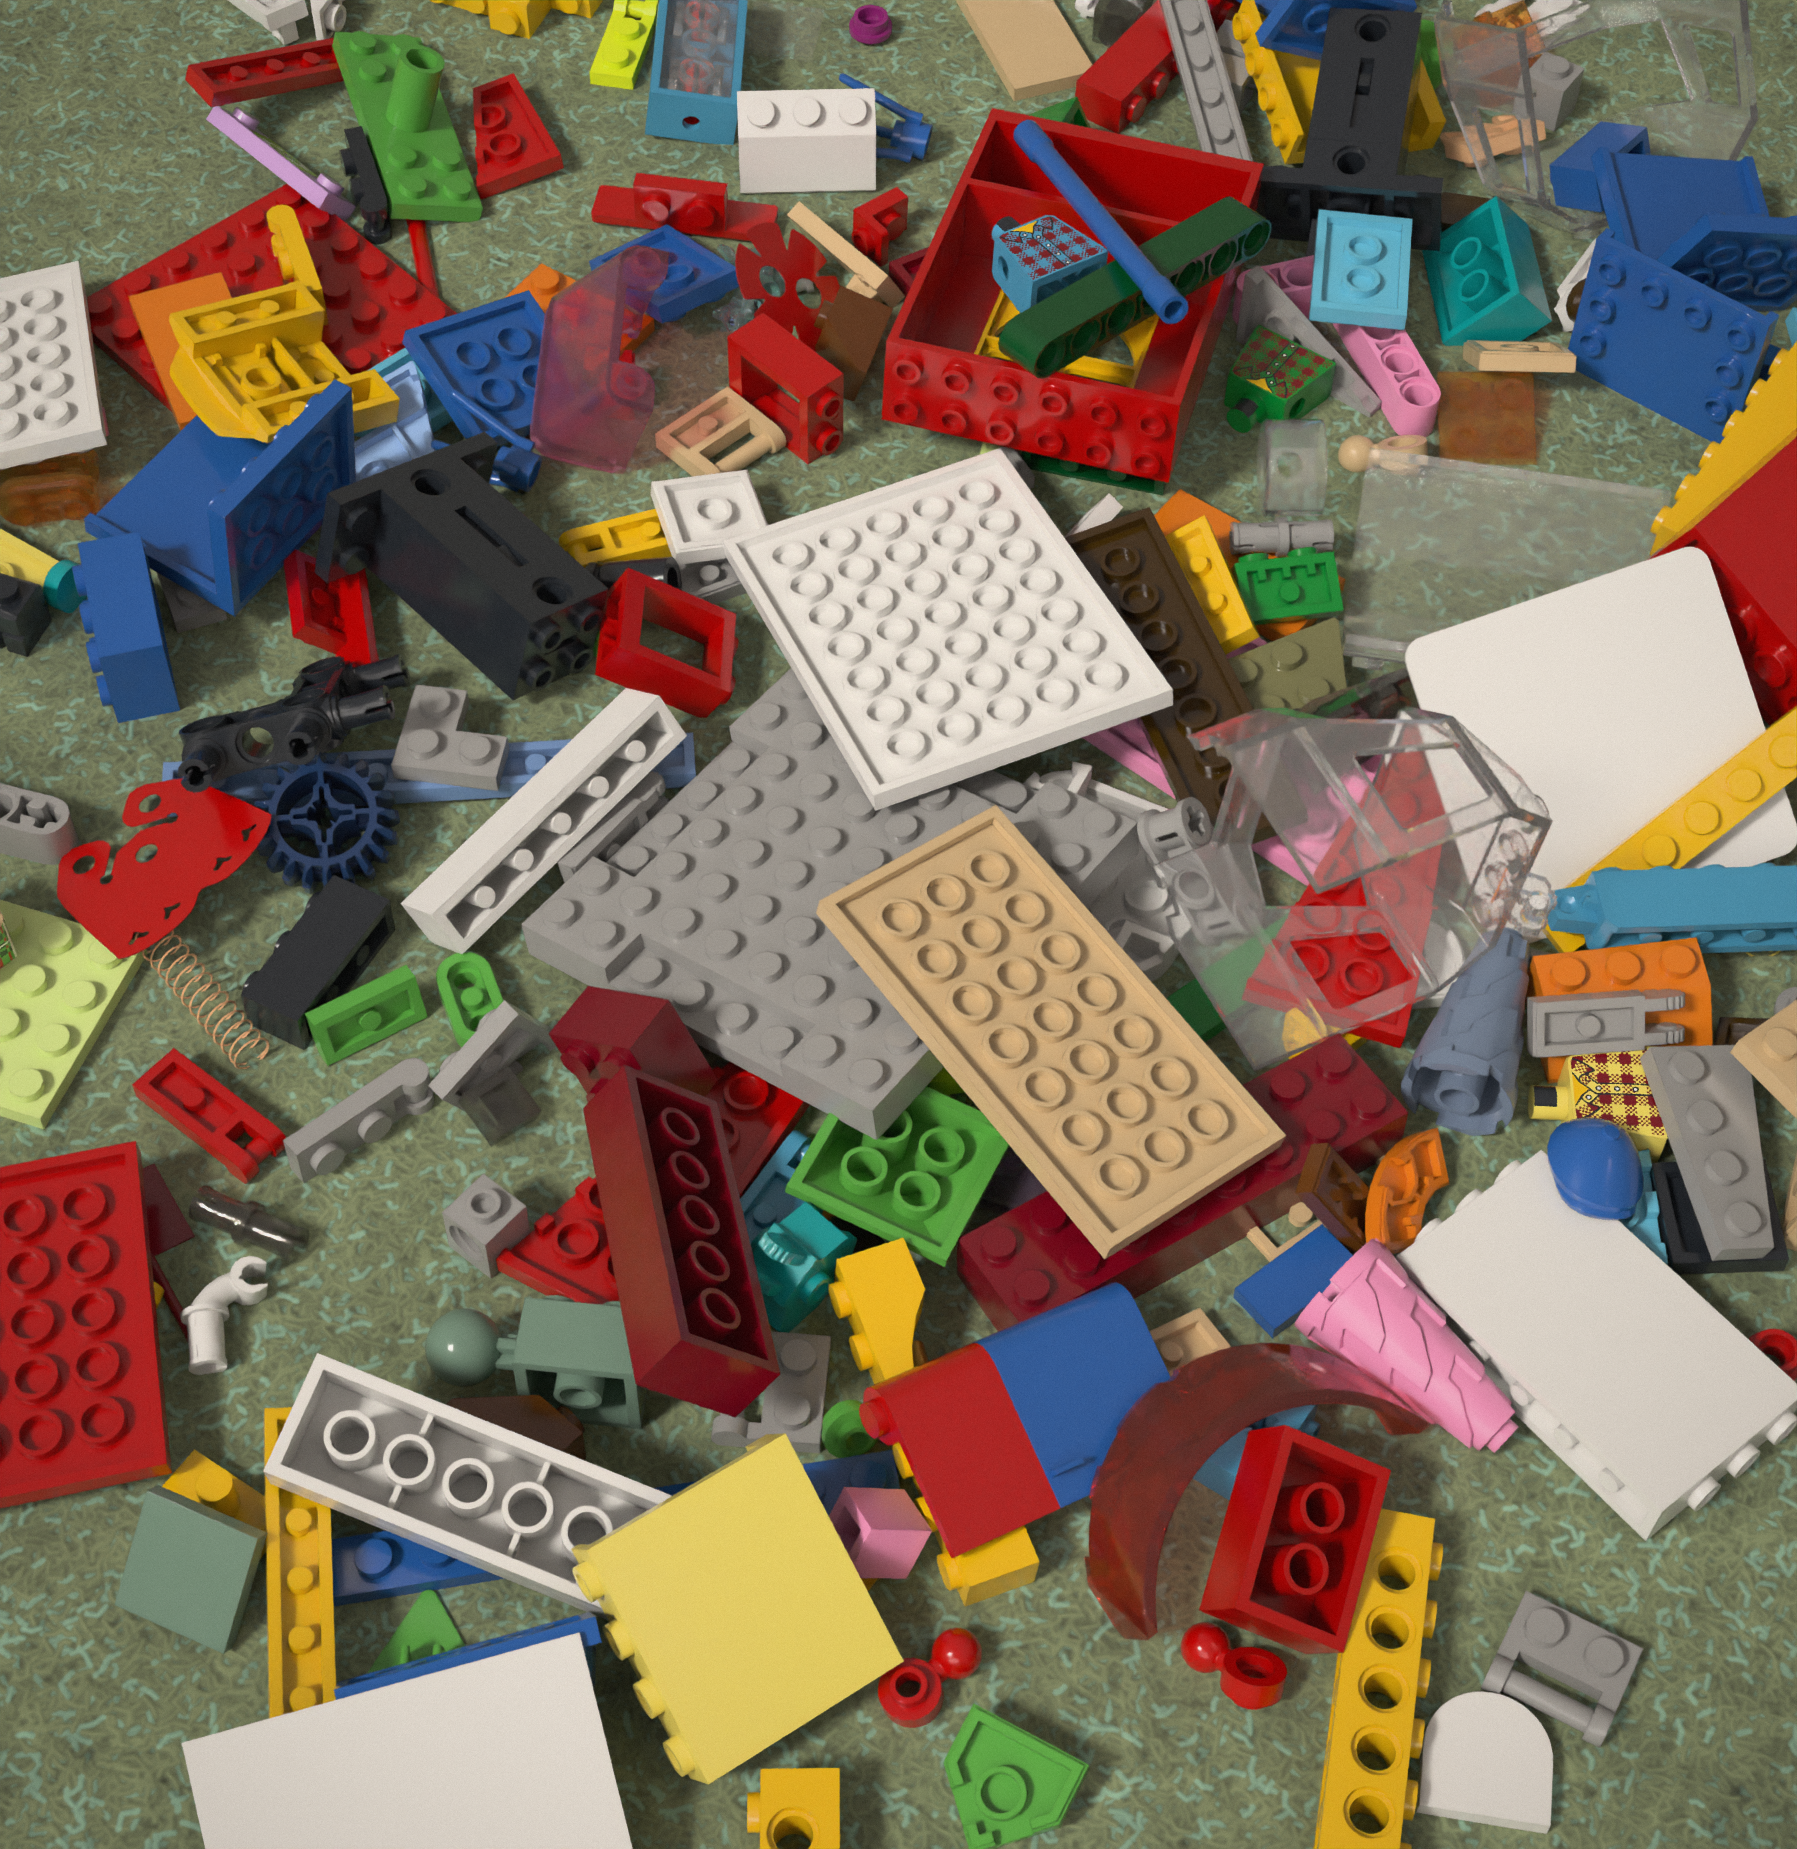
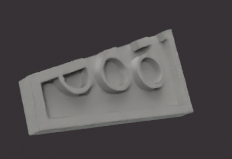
M1735 1045L1649 1047L1641 1056L1640 1061L1712 1261L1765 1257L1774 1248L1752 1074L1730 1053Z

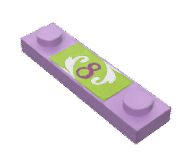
M220 106L213 107L206 119L313 205L320 210L327 211L331 215L336 214L343 221L351 216L355 205L341 195L345 189L341 184L323 173H320L319 177L260 132L257 129L260 121L245 110L236 107L232 113Z

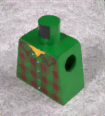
M1258 325L1228 374L1224 405L1231 408L1227 412L1229 425L1240 433H1247L1258 422L1278 433L1284 432L1331 395L1336 362Z

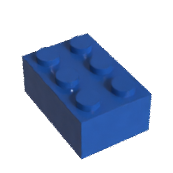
M140 531L78 543L81 564L72 566L79 597L85 595L88 597L87 600H82V603L79 604V609L86 635L92 633L95 635V637L89 638V642H86V648L92 672L103 671L104 674L96 676L103 707L113 705L118 723L180 711L158 597Z

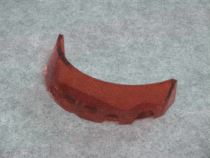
M1254 1343L1228 1347L1199 1356L1176 1368L1168 1381L1155 1383L1135 1402L1117 1426L1116 1430L1118 1433L1108 1450L1103 1465L1097 1466L1089 1495L1092 1501L1089 1522V1556H1085L1088 1586L1113 1626L1124 1639L1148 1641L1158 1633L1156 1617L1157 1571L1164 1537L1174 1510L1186 1487L1207 1459L1231 1437L1265 1417L1306 1405L1346 1404L1373 1409L1386 1431L1392 1436L1420 1434L1430 1424L1369 1375L1337 1357L1318 1350L1291 1344Z

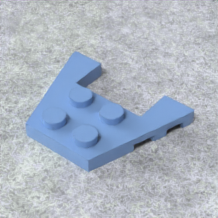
M413 361L406 363L383 377L384 381L400 398L397 422L380 426L354 442L356 482L436 451L431 448V442L434 440L421 377Z

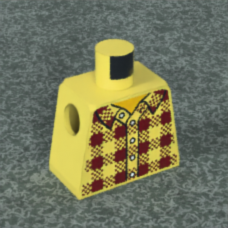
M1646 1046L1645 1050L1570 1055L1564 1062L1557 1086H1530L1528 1094L1529 1118L1561 1120V1124L1575 1118L1596 1117L1609 1120L1627 1131L1638 1151L1649 1149L1651 1163H1657L1668 1137L1640 1061L1641 1056L1649 1047L1653 1046Z

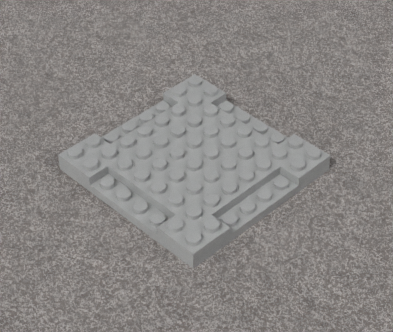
M790 668L729 726L732 742L607 862H603L594 856L590 858L521 925L530 955L588 986L669 999L696 1044L827 1114L829 1112L832 1113L843 1123L878 1140L944 1066L818 917L816 911L819 900L997 805L1088 909L1138 855V822L1049 781L1037 791L993 770L875 811L792 668Z

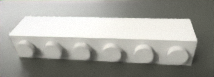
M625 688L401 903L431 942L463 954L687 736L661 697Z

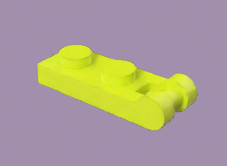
M614 0L611 18L589 72L590 84L629 90L634 89L655 33L659 0Z

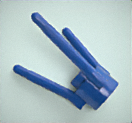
M842 73L839 75V80L852 89L870 88L847 74ZM875 90V102L905 119V122L896 120L894 129L876 125V135L891 139L890 146L897 148H876V158L897 159L908 163L911 162L912 157L924 160L933 125L922 122L923 113L909 110Z
M456 389L452 390L450 396L513 444L511 448L503 445L494 459L493 472L489 484L502 486L518 492L519 489L529 492L536 481L542 463V456L532 452L535 442L519 436L470 398H467ZM438 440L431 442V448L434 450L450 445Z

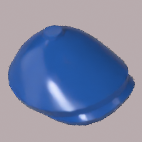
M1596 1117L1575 1118L1559 1125L1550 1135L1547 1156L1556 1188L1562 1200L1572 1210L1591 1218L1615 1221L1630 1218L1636 1212L1637 1202L1642 1196L1644 1177L1638 1150L1627 1131L1618 1124Z

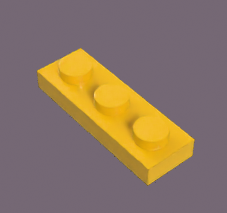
M1205 515L1166 535L1165 538L1225 655L1259 638V633L1215 532Z

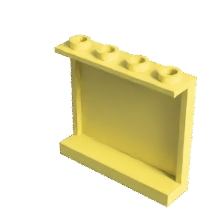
M786 1433L764 1435L747 1445L746 1449L748 1452L590 1545L578 1544L571 1549L579 1564L572 1569L579 1588L591 1603L598 1600L609 1623L603 1626V1632L608 1644L621 1661L628 1658L639 1679L638 1682L633 1684V1690L640 1705L651 1719L659 1717L669 1737L668 1740L663 1742V1748L670 1763L681 1777L688 1774L690 1779L706 1784L717 1780L904 1662Z

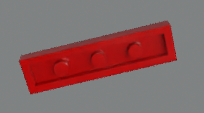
M334 38L188 65L185 77L188 84L210 107L344 81L332 47Z

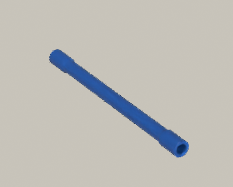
M1025 120L1019 123L1014 130V140L1033 163L1040 167L1143 292L1144 299L1161 320L1167 324H1175L1181 321L1188 312V302L1168 278L1159 273L1054 147L1053 141L1033 120Z

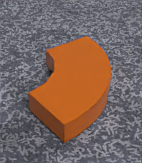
M1438 1128L1417 1132L1403 1138L1387 1152L1380 1162L1367 1197L1365 1212L1366 1243L1371 1239L1377 1238L1392 1254L1400 1253L1414 1243L1416 1236L1422 1230V1220L1426 1204L1435 1191L1449 1185Z

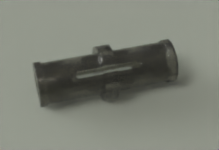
M203 1185L197 1191L198 1195L205 1197V1201L193 1197L189 1207V1218L191 1220L202 1222L231 1235V1239L234 1240L233 1242L244 1248L252 1244L284 1258L285 1261L292 1264L300 1256V1253L293 1250L294 1246L304 1250L308 1244L309 1230L307 1228L299 1227L267 1213L266 1208H264L265 1205L252 1200L244 1203L214 1190L209 1185Z

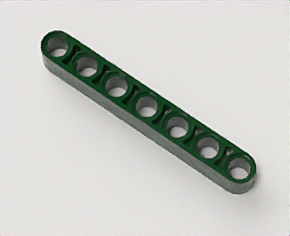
M1228 196L1143 243L1138 248L1159 273L1168 278L1181 295L1186 297L1257 255L1269 239L1271 223L1268 219L1237 199ZM1113 260L1013 317L1000 334L998 346L1001 353L1035 377L1043 379L1150 318L1156 312L1144 299L1143 292L1116 260Z

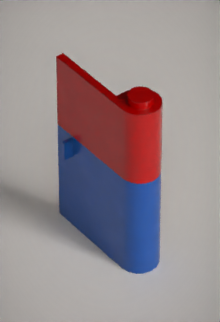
M1117 1282L1110 1283L869 1386L864 1391L863 1403L859 1406V1415L863 1427L872 1438H879L887 1446L900 1443L951 1559L1199 1445L1201 1442L1135 1300L1130 1292Z

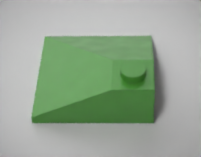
M926 1086L878 1140L843 1123L838 1117L829 1112L786 1185L785 1192L798 1199L810 1202L816 1207L890 1242L904 1238L910 1251L945 1267L1010 1145L981 1111Z

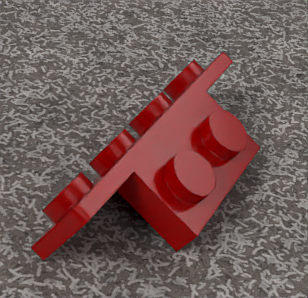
M636 173L633 188L609 185L599 186L591 217L592 221L596 223L654 230L668 224L680 233L750 241L746 231L760 223H776L778 207L776 205L728 200V183Z
M295 549L283 561L293 637L306 644L331 652L336 657H344L345 661L356 662L358 666L378 661L379 655L377 653L365 568L356 574L347 575L327 584L314 572L316 558Z

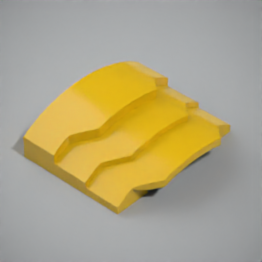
M301 281L170 313L169 322L180 345L170 366V377L193 411L218 436L254 438L265 443L272 442L278 430L284 425H290L304 411L308 400L314 394H321L334 379L352 388L354 434L397 422L400 398L378 372L372 369L350 375L321 341L325 310Z

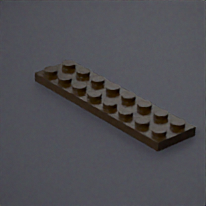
M1150 507L1065 537L1068 544L1173 689L1172 706L1138 717L1137 720L1177 802L1188 797L1199 800L1205 807L1212 826L1229 853L1307 825L1306 811Z

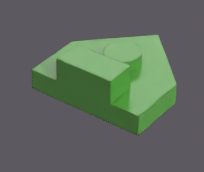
M973 1704L943 1762L969 1849H995L1060 1828L1090 1769L1089 1764L976 1704Z

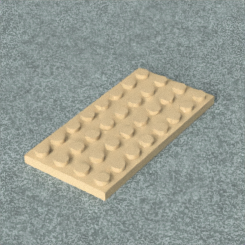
M997 805L819 900L816 911L818 917L1104 1259L1115 1254L1278 1149L1285 1139V1133Z

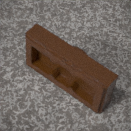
M1329 1143L1311 1144L1295 1194L1352 1255L1366 1244L1365 1212L1370 1188Z

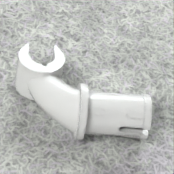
M254 1256L240 1258L232 1266L231 1272L217 1277L209 1283L193 1300L192 1304L182 1310L180 1314L181 1321L187 1325L189 1372L202 1375L223 1372L227 1369L224 1322L229 1318L227 1306L233 1301L241 1305H253L259 1303L267 1296L268 1284L249 1285L244 1281L248 1277L265 1276L266 1262Z

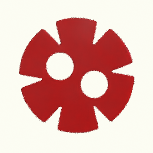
M767 222L754 225L746 231V235L761 257L741 243L738 244L736 251V276L742 296L746 300L765 299L764 303L754 313V317L756 318L764 313L791 334L793 333V326H795L799 340L817 352L815 346L822 330L814 327V323L824 300L834 303L840 288L837 277L816 276L827 260L809 239L795 229H791L788 249H786L780 227L777 223ZM771 266L782 275L785 282V292L782 296H772L764 289L760 281V270L762 267ZM799 279H809L819 289L821 304L818 308H808L799 299L796 291V284Z

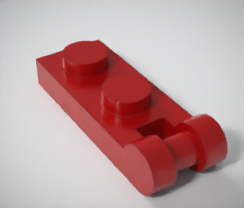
M175 1048L132 1084L138 1099L225 1165L227 1170L244 1184H247L260 1172L258 1165L269 1155L276 1157L285 1149L283 1140L286 1139V1136L276 1125ZM245 1132L253 1140L242 1149L234 1141Z

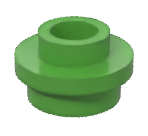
M845 1400L835 1404L827 1411L823 1418L822 1441L828 1452L835 1457L844 1458L864 1454L879 1439L872 1438L863 1427L859 1415V1406L862 1402L858 1400Z

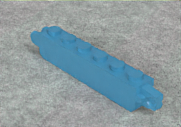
M1760 863L1752 867H1725L1720 864H1712L1702 868L1685 869L1657 866L1649 870H1622L1617 867H1608L1592 871L1584 885L1550 891L1543 902L1550 930L1584 934L1587 948L1590 950L1696 937L1701 953L1797 950V865L1776 866L1773 863Z

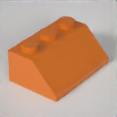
M1697 937L1532 957L1527 973L1529 982L1525 998L1526 1006L1527 997L1639 990L1641 992L1652 989L1681 990L1685 994V1006L1683 1008L1645 1012V1024H1659L1662 1022L1681 1024L1685 1028L1683 1042L1651 1046L1713 1045L1711 984ZM1570 1055L1540 1057L1548 1084L1558 1083L1564 1062Z

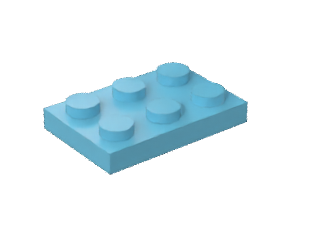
M1319 209L1316 224L1309 320L1404 330L1408 308L1412 219Z

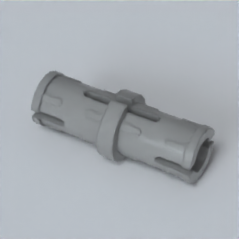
M1275 517L1274 522H1231L1229 544L1232 555L1265 552L1275 553L1276 557H1287L1288 552L1305 547H1315L1317 551L1332 552L1334 528L1331 519L1288 521L1287 517Z

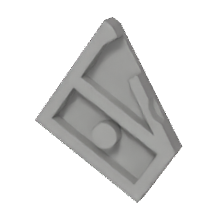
M504 1000L498 1008L491 1010L480 1020L477 1031L464 1046L444 1060L440 1066L439 1074L428 1086L443 1101L466 1112L523 1071V1067L516 1061L540 1043L545 1045L550 1051L554 1049L556 1045L549 1036V1032L552 1029Z

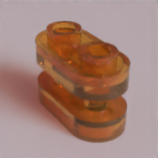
M92 449L84 453L74 452L48 458L37 464H23L1 469L0 515L12 524L30 526L40 522L68 519L81 520L89 513L95 514L100 507V487L98 484L99 457L97 453Z

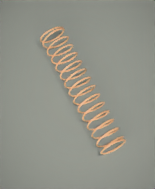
M172 930L171 936L164 938L155 946L150 959L146 957L144 950L142 951L144 959L150 961L151 967L158 972L159 977L165 980L169 988L173 989L175 996L181 999L182 1004L189 1008L190 1014L197 1017L198 1023L205 1027L207 1034L213 1036L214 1042L221 1046L224 1054L229 1055L230 1062L237 1069H247L249 1067H239L238 1065L242 1066L246 1063H236V1058L240 1051L253 1041H255L254 1044L249 1048H253L259 1040L266 1042L265 1050L257 1058L261 1057L259 1060H262L269 1049V1041L266 1038H260V1030L252 1029L253 1023L251 1020H244V1011L236 1010L237 1004L235 1001H228V992L220 991L221 985L219 982H212L213 975L210 972H204V964L196 963L197 955L189 954V946L181 944L182 939L178 935H173L174 930ZM172 937L179 939V945L168 950L161 960H152L155 950L161 943L167 940L163 944L167 945ZM180 946L186 947L187 954L180 956L172 963L166 973V978L162 976L160 971H166L167 969H160V965L166 955L173 949L175 951L170 955L176 953ZM192 955L195 958L194 964L183 969L177 976L174 987L171 986L168 980L175 979L168 978L171 968L180 959L182 960L178 964H181L188 956ZM160 960L158 968L153 965V962H158ZM195 965H201L203 968L202 973L194 976L185 985L181 996L177 994L176 990L183 988L176 987L179 977L187 969L189 970L186 973H189ZM203 974L210 975V982L200 987L192 996L190 1004L187 1005L184 999H189L191 996L184 997V992L188 985L194 979H196L194 982L199 981ZM211 984H217L219 987L218 992L211 994L205 999L197 1015L193 1013L191 1008H197L198 1006L191 1005L200 990H202L201 992L206 991ZM219 993L226 994V1001L216 1006L208 1015L205 1024H203L200 1018L207 1016L199 1015L203 1005L208 1000L213 1001ZM226 1003H233L234 1010L222 1017L217 1023L213 1034L210 1033L207 1027H213L214 1025L207 1024L213 1012L217 1008L221 1010ZM235 1012L242 1013L241 1021L232 1025L224 1034L221 1043H219L215 1038L223 1035L215 1034L219 1024L224 1019L231 1018ZM248 1021L251 1025L250 1029L234 1041L229 1053L226 1052L223 1046L230 1045L223 1044L226 1035L232 1028L237 1029L242 1022ZM251 1031L258 1032V1038L248 1041L237 1053L231 1054L234 1045L240 1038L247 1037Z

